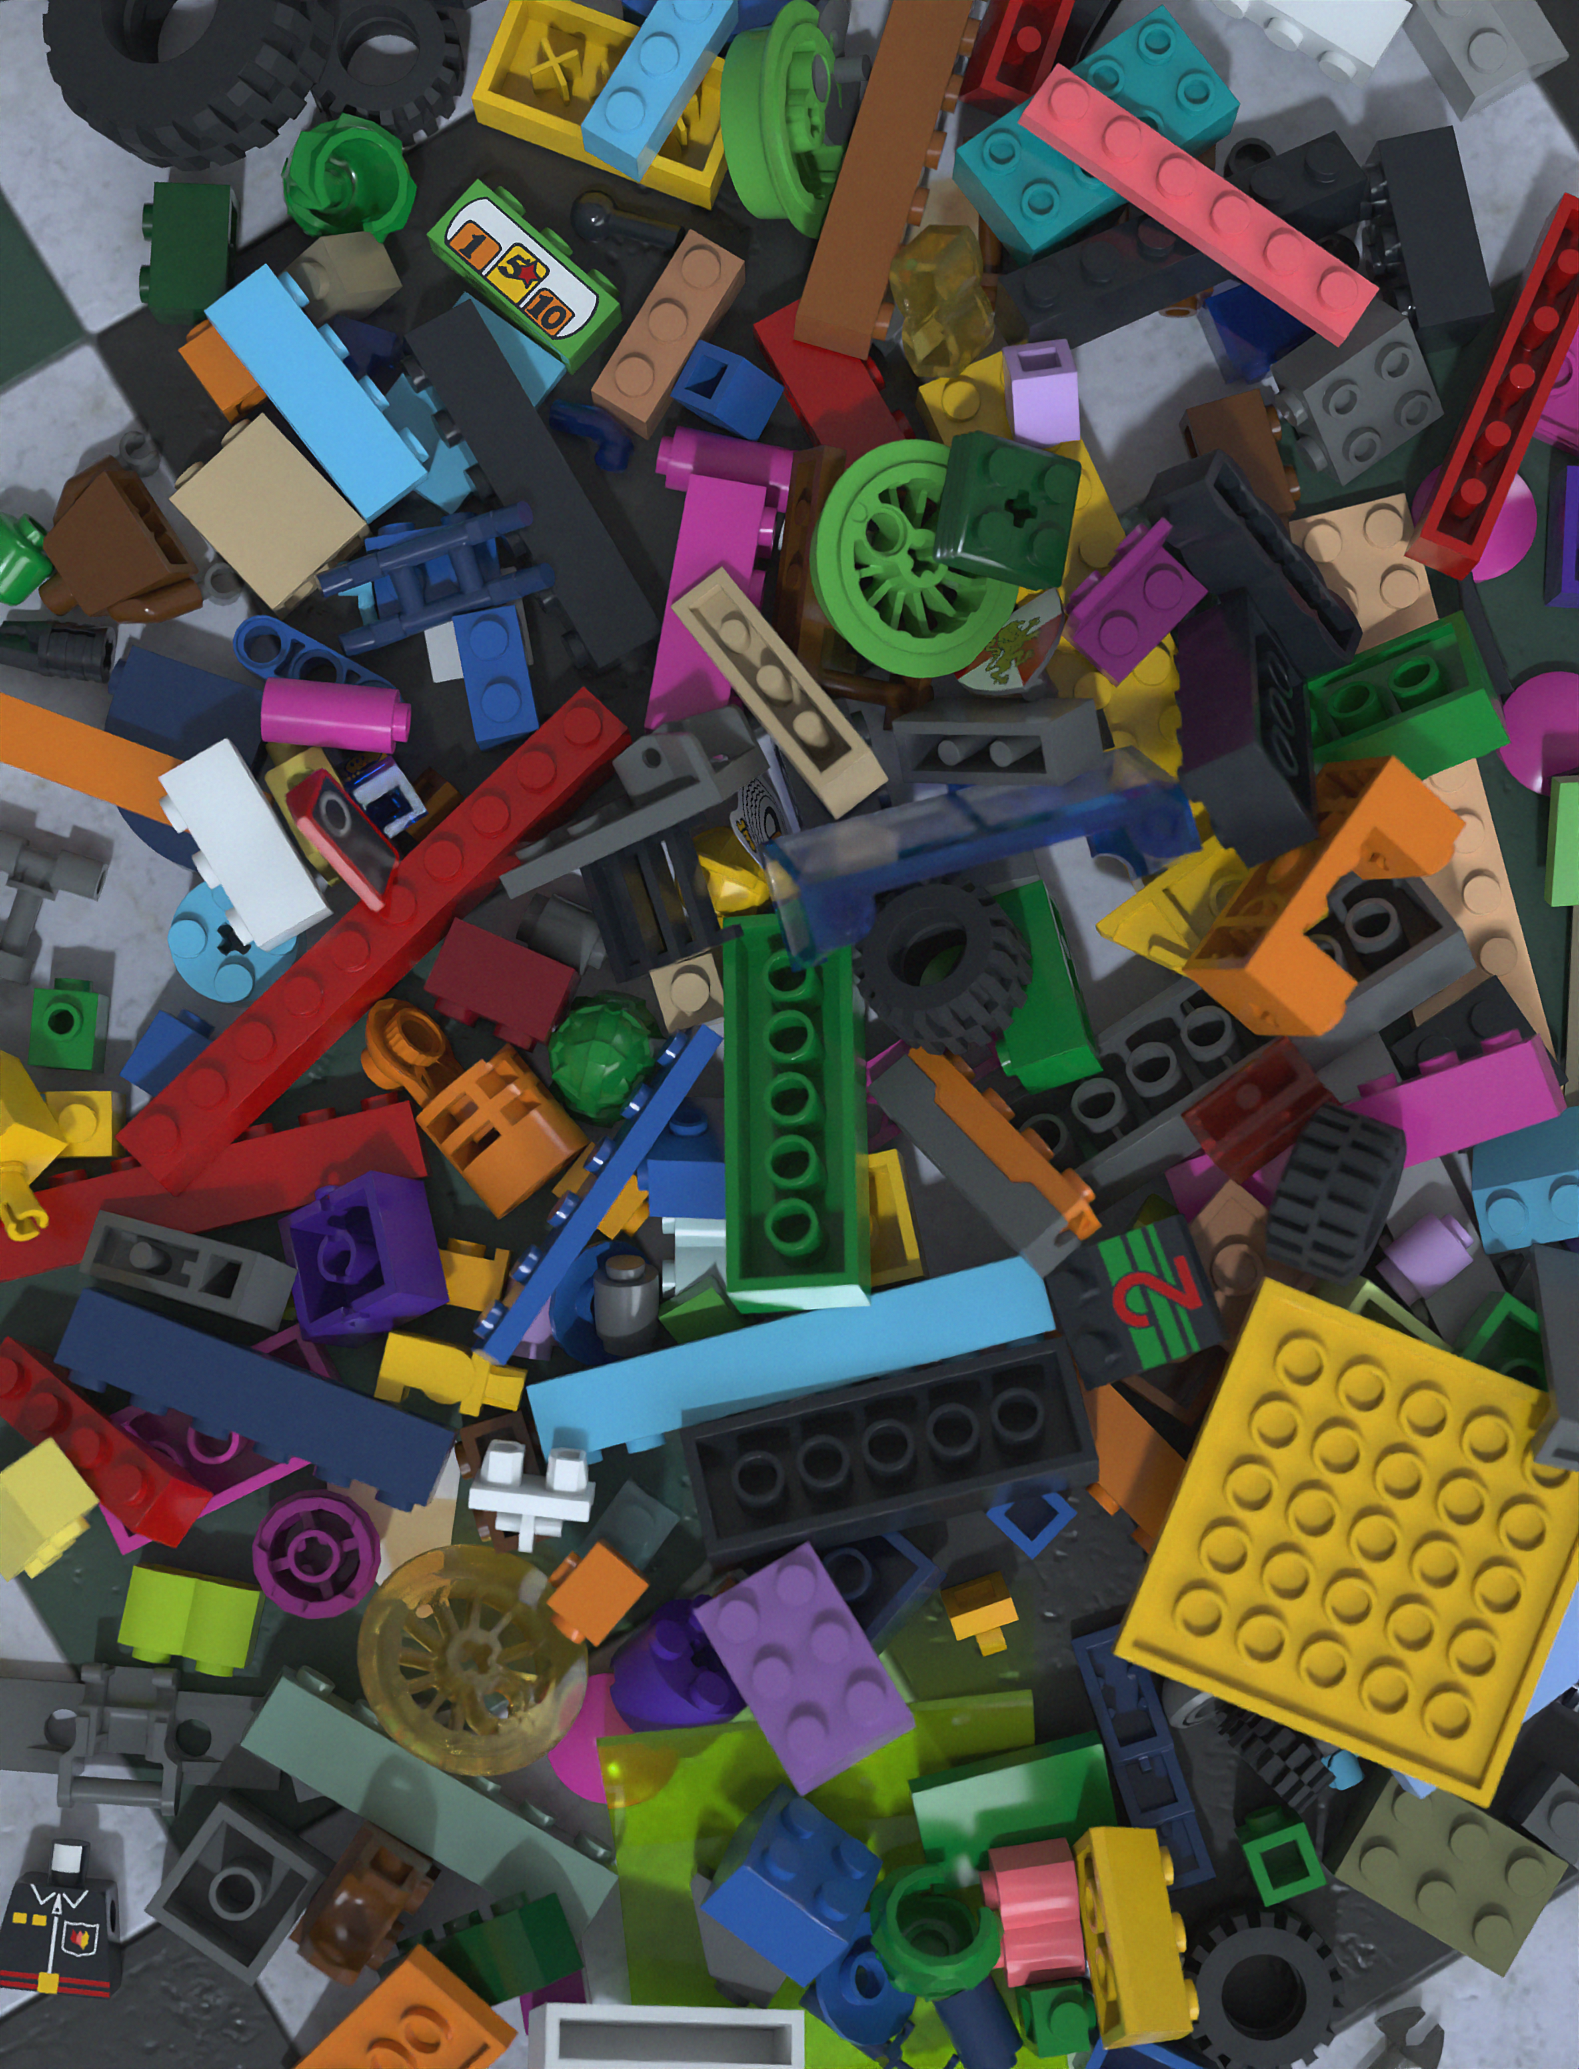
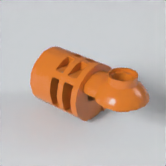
M388 998L377 1001L370 1009L365 1029L367 1046L361 1051L360 1058L364 1071L377 1086L386 1091L398 1092L406 1088L423 1109L416 1117V1122L497 1219H501L542 1188L591 1143V1140L519 1056L510 1042L500 1049L487 1063L481 1059L465 1071L455 1059L450 1041L440 1026L420 1008L407 1001Z

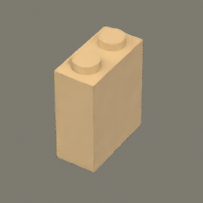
M262 412L253 422L249 419H244L231 428L221 441V445L224 448L206 465L200 461L189 467L176 481L174 488L177 491L169 500L180 514L282 621L318 588L315 574L334 568L341 561H347L365 544L364 539L371 538L374 535L361 516Z

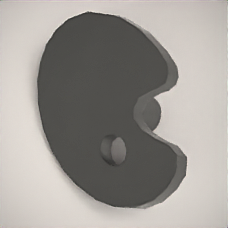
M821 0L816 7L820 12L817 28L824 34L829 44L830 34L832 33V50L836 58L834 74L831 72L830 97L824 111L825 136L823 143L826 146L833 147L841 146L849 139L857 116L860 81L869 80L872 64L869 56L866 54L845 57L844 43L850 18L847 3L844 0ZM816 54L812 65V81L818 100L823 102L828 91V75L822 57ZM836 81L841 84L842 109L839 103V91Z

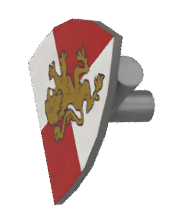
M1053 587L1013 612L1010 619L972 663L959 671L953 672L962 687L977 694L1001 696L1021 693L1025 700L1031 702L1038 701L1041 698H1055L1057 696L1058 689L1044 669L1060 642L1065 623L1064 607L1058 590Z

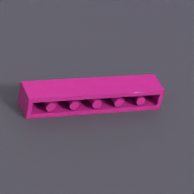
M1518 1028L1481 1041L1480 1044L1484 1053L1459 1061L1456 1051H1450L1419 1063L1418 1066L1422 1075L1398 1083L1394 1072L1357 1085L1360 1096L1337 1104L1334 1095L1329 1094L1297 1106L1299 1118L1276 1125L1273 1115H1269L1236 1128L1240 1139L1217 1146L1215 1139H1213L1164 1171L1179 1213H1184L1188 1224L1228 1178L1235 1180L1270 1211L1281 1175L1298 1136L1311 1115L1325 1102L1333 1103L1405 1130L1407 1154L1404 1169L1557 1117L1567 1108L1540 1033L1522 1039Z

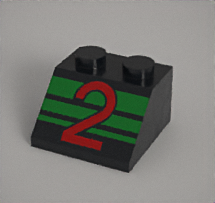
M1184 1213L1068 1255L1044 1277L1086 1392L1137 1375L1231 1339Z

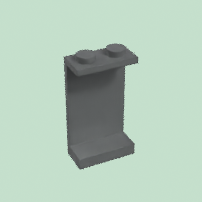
M1533 1244L1509 1286V1293L1514 1298L1536 1302L1551 1403L1550 1410L1530 1442L1534 1463L1579 1472V1253Z

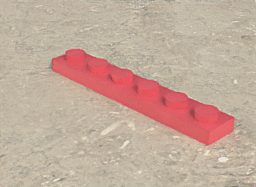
M1059 63L1055 66L1018 121V124L1337 347L1347 338L1380 289Z

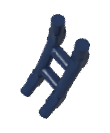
M519 501L315 574L318 589L324 599L389 575L402 608L401 612L339 634L338 641L344 656L349 659L451 622L453 616L483 611L554 586L555 573L550 564L546 562L485 582L472 545L530 526L533 522V513L527 502ZM448 554L461 591L426 603L413 566Z

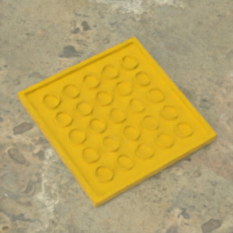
M1261 1277L1110 1651L1119 1657L1488 1808L1579 1581V1472L1534 1463L1530 1442L1551 1408L1549 1394L1272 1279Z

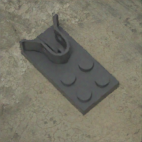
M729 704L718 709L665 722L651 734L642 736L612 761V765L627 794L600 806L593 811L594 814L578 822L574 818L544 833L541 839L516 851L515 854L520 863L499 876L510 899L714 806L770 769L771 767L741 708L736 704ZM720 754L728 757L727 760L709 762L710 759Z

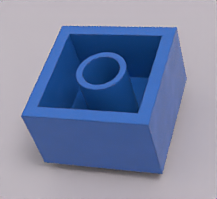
M781 1782L738 1825L699 1908L805 1988L849 1946L883 1860L871 1852L861 1841L853 1838L818 1811L812 1803L801 1798Z

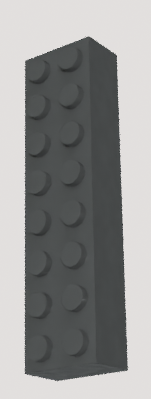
M1350 870L1347 874L1337 879L1326 895L1329 909L1328 916L1304 935L1350 975L1357 984L1345 1000L1347 1008L1341 1020L1332 1029L1323 1033L1321 1037L1255 1035L1196 982L1184 977L1095 1036L1104 1071L1031 1096L1023 1084L1001 1097L1015 1114V1117L1009 1123L1020 1134L1028 1126L1033 1129L1055 1155L1048 1163L1059 1174H1062L1069 1167L1084 1181L1095 1195V1198L1087 1205L1096 1217L1476 968L1461 927L1421 877L1362 880L1356 873Z

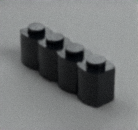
M1216 449L1157 473L1143 503L1151 526L1154 527L1164 517L1173 526L1166 540L1174 547L1181 549L1185 566L1195 579L1208 591L1218 595L1220 603L1247 591L1305 680L1352 663L1363 635L1356 616L1337 593L1327 588L1326 582L1312 558L1302 548L1291 542L1290 536L1276 512L1265 501L1255 496L1248 478L1232 457L1224 451Z

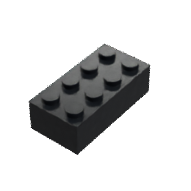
M1245 591L1178 624L1179 652L1174 654V663L1180 676V688L1175 690V700L1181 712V726L1177 727L1175 732L1182 751V765L1177 767V777L1183 792L1192 803L1200 801L1210 814V824L1219 844L1225 850L1233 848L1247 869H1251L1319 838L1320 830L1308 683L1249 593Z

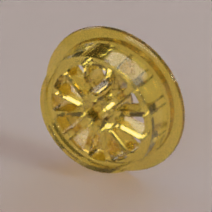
M472 1544L443 1546L421 1553L403 1563L383 1581L374 1593L365 1611L359 1632L358 1668L360 1680L367 1701L379 1723L402 1748L421 1761L438 1769L461 1775L491 1776L521 1769L544 1757L557 1746L573 1726L581 1710L588 1684L589 1664L586 1641L584 1639L580 1644L573 1642L550 1621L549 1618L555 1613V1610L546 1602L556 1588L547 1582L549 1578L534 1565L509 1552L496 1555L493 1547ZM448 1598H463L467 1601L464 1628L461 1632L454 1618ZM482 1603L502 1613V1618L490 1632L478 1628ZM426 1604L431 1606L442 1637L416 1615L418 1608ZM509 1623H513L527 1642L503 1649L497 1638ZM401 1628L429 1652L402 1647ZM526 1656H532L536 1675L513 1671L505 1666V1663ZM472 1659L477 1664L478 1669L471 1668L465 1672L458 1662L461 1661L463 1663ZM399 1665L427 1670L431 1673L406 1681L405 1676L400 1673ZM429 1688H436L438 1694L424 1710H421L410 1696ZM495 1692L504 1695L509 1701L506 1707L508 1718H498L492 1715L485 1707L484 1695H493ZM531 1693L534 1696L533 1701L531 1700ZM446 1699L452 1702L448 1728L432 1719V1715ZM465 1718L469 1726L479 1735H471L469 1731L463 1730Z

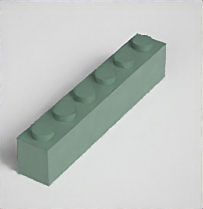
M284 1664L243 1730L241 1746L501 1899L526 1889L530 1901H533L556 1891L575 1943H579L619 1877L616 1862L610 1858L613 1850L609 1845L584 1830H580L575 1837L556 1826L555 1822L558 1817L547 1807L531 1798L525 1797L522 1803L519 1804L499 1792L502 1783L485 1770L470 1764L466 1771L443 1759L447 1751L431 1738L419 1732H413L410 1739L406 1738L403 1734L387 1726L391 1717L377 1706L360 1698L352 1705L332 1693L335 1684L318 1671L302 1665L299 1671L296 1672Z

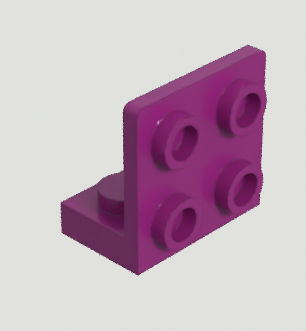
M1164 517L1151 530L1143 523H1140L1114 551L1116 555L1108 563L1112 570L1105 577L1097 570L1092 572L1069 597L1070 602L1064 608V612L1069 618L1063 628L1062 636L1116 688L1208 593V590L1162 547L1173 528Z

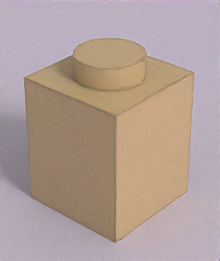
M711 953L650 972L669 1035L676 1029L685 1033L688 1028L702 1023L709 1027L724 1022L723 989Z

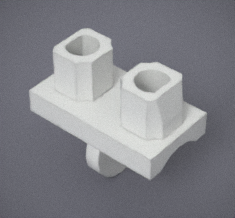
M492 1440L482 1468L478 1469L470 1488L468 1508L498 1511L496 1529L520 1532L519 1551L533 1553L537 1534L561 1537L563 1519L588 1522L590 1507L594 1502L595 1482H588L587 1456L584 1450L561 1447L551 1449L547 1477L522 1474L525 1453L524 1445L518 1442Z

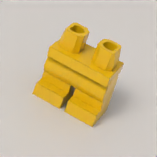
M396 1329L390 1332L374 1397L400 1403L408 1397L409 1389L413 1387L422 1389L430 1400L439 1404H454L461 1401L459 1413L478 1417L483 1411L485 1404L517 1411L521 1404L529 1369L509 1364L504 1366L492 1365L463 1344Z

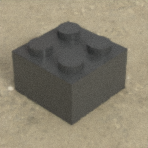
M231 1789L216 1805L148 1903L144 1912L252 1987L337 1863Z

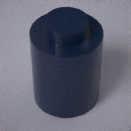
M991 1973L972 1990L966 1991L963 1989L948 1997L931 2000L964 2069H1010L1017 2064L1018 2059L1015 2053L1022 2048L1024 2041Z

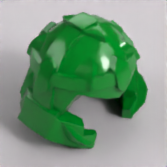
M341 113L336 120L321 123L310 131H301L290 152L289 158L286 157L281 172L283 200L287 207V215H290L298 223L305 234L315 239H319L322 236L364 231L373 234L377 242L383 244L388 233L401 230L405 226L417 189V185L410 177L408 165L402 156V141L375 122L346 113Z
M599 990L592 997L577 996L571 1004L569 1014L562 1019L556 1030L552 1032L547 1051H549L550 1069L553 1074L551 1076L553 1081L549 1086V1091L558 1102L563 1104L565 1111L571 1118L592 1126L612 1129L615 1122L625 1119L619 1112L635 1087L641 1082L649 1086L662 1067L655 1059L668 1038L662 1036L656 1019L646 1008V1000L629 993L613 990Z
M935 1862L899 1866L878 1883L868 1898L871 1902L870 1930L873 1933L870 1942L878 1950L875 1956L881 1961L888 1975L887 1980L894 1989L923 1998L926 2002L932 1999L948 1997L963 1989L966 1991L972 1990L997 1964L1001 1956L1000 1942L1004 1935L1002 1920L989 1907L979 1908L976 1911L979 1921L978 1927L975 1917L967 1904L961 1903L952 1897L934 1894L918 1895L929 1890L930 1884H945L944 1868Z

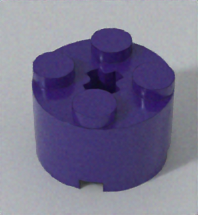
M700 1594L694 1599H676L663 1604L614 1652L609 1669L614 1666L615 1682L609 1688L612 1701L621 1718L636 1735L654 1746L661 1741L680 1746L674 1752L690 1753L701 1749L748 1706L693 1612L713 1600L710 1595Z

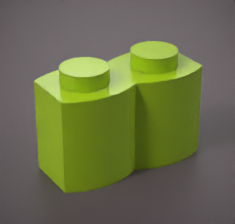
M141 1562L133 1566L117 1642L132 1646V1657L139 1660L169 1664L172 1654L196 1660L194 1668L196 1671L215 1676L232 1677L234 1668L244 1669L252 1664L266 1595L261 1585L205 1575L156 1563Z

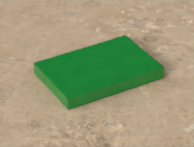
M1097 1730L907 1780L925 1862H935L943 1867L945 1872V1884H931L934 1895L978 1884L979 1872L989 1870L988 1849L1064 1837L1070 1849L1090 1828L1118 1827L1103 1745Z

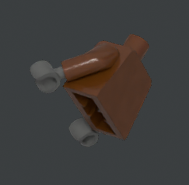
M131 431L126 433L119 444V455L116 457L110 454L103 456L67 479L63 486L52 519L54 527L43 538V549L58 572L40 585L38 589L43 603L57 616L63 617L79 605L89 617L110 616L119 624L162 623L201 609L203 600L209 599L216 605L226 606L237 601L241 595V587L235 588L228 593H219L212 587L211 582L215 577L232 572L233 568L224 562L215 563L209 567L203 581L196 583L192 579L193 576L200 572L140 479L154 474L159 468L160 456L158 450L150 452L142 459L130 457L133 451L141 448L146 442L144 434Z

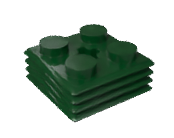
M980 430L955 435L952 439L932 553L933 560L936 563L1034 591L1045 590L1046 588L1052 589L1053 587L1059 588L1062 585L1082 470L1081 463L1077 460ZM1005 502L1008 504L1010 512L1005 511Z

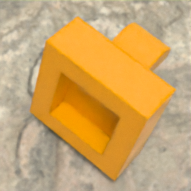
M1000 1570L939 1591L957 1641L975 1635L983 1657L1007 1649L1000 1626L1019 1619Z

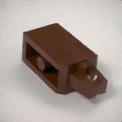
M1257 388L1186 409L1179 422V427L1189 460L1216 449L1227 453L1245 473L1255 496L1265 501L1279 516L1291 539L1289 518L1296 510L1294 502L1300 500V487L1293 466L1290 463L1283 465L1276 442L1282 439V430L1274 405L1272 403L1264 405L1260 389Z

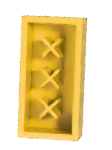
M510 0L471 97L477 122L637 182L585 151L581 124L641 27L570 0ZM718 56L640 181L642 185L711 210L728 168L723 146L720 117L721 81L725 59Z

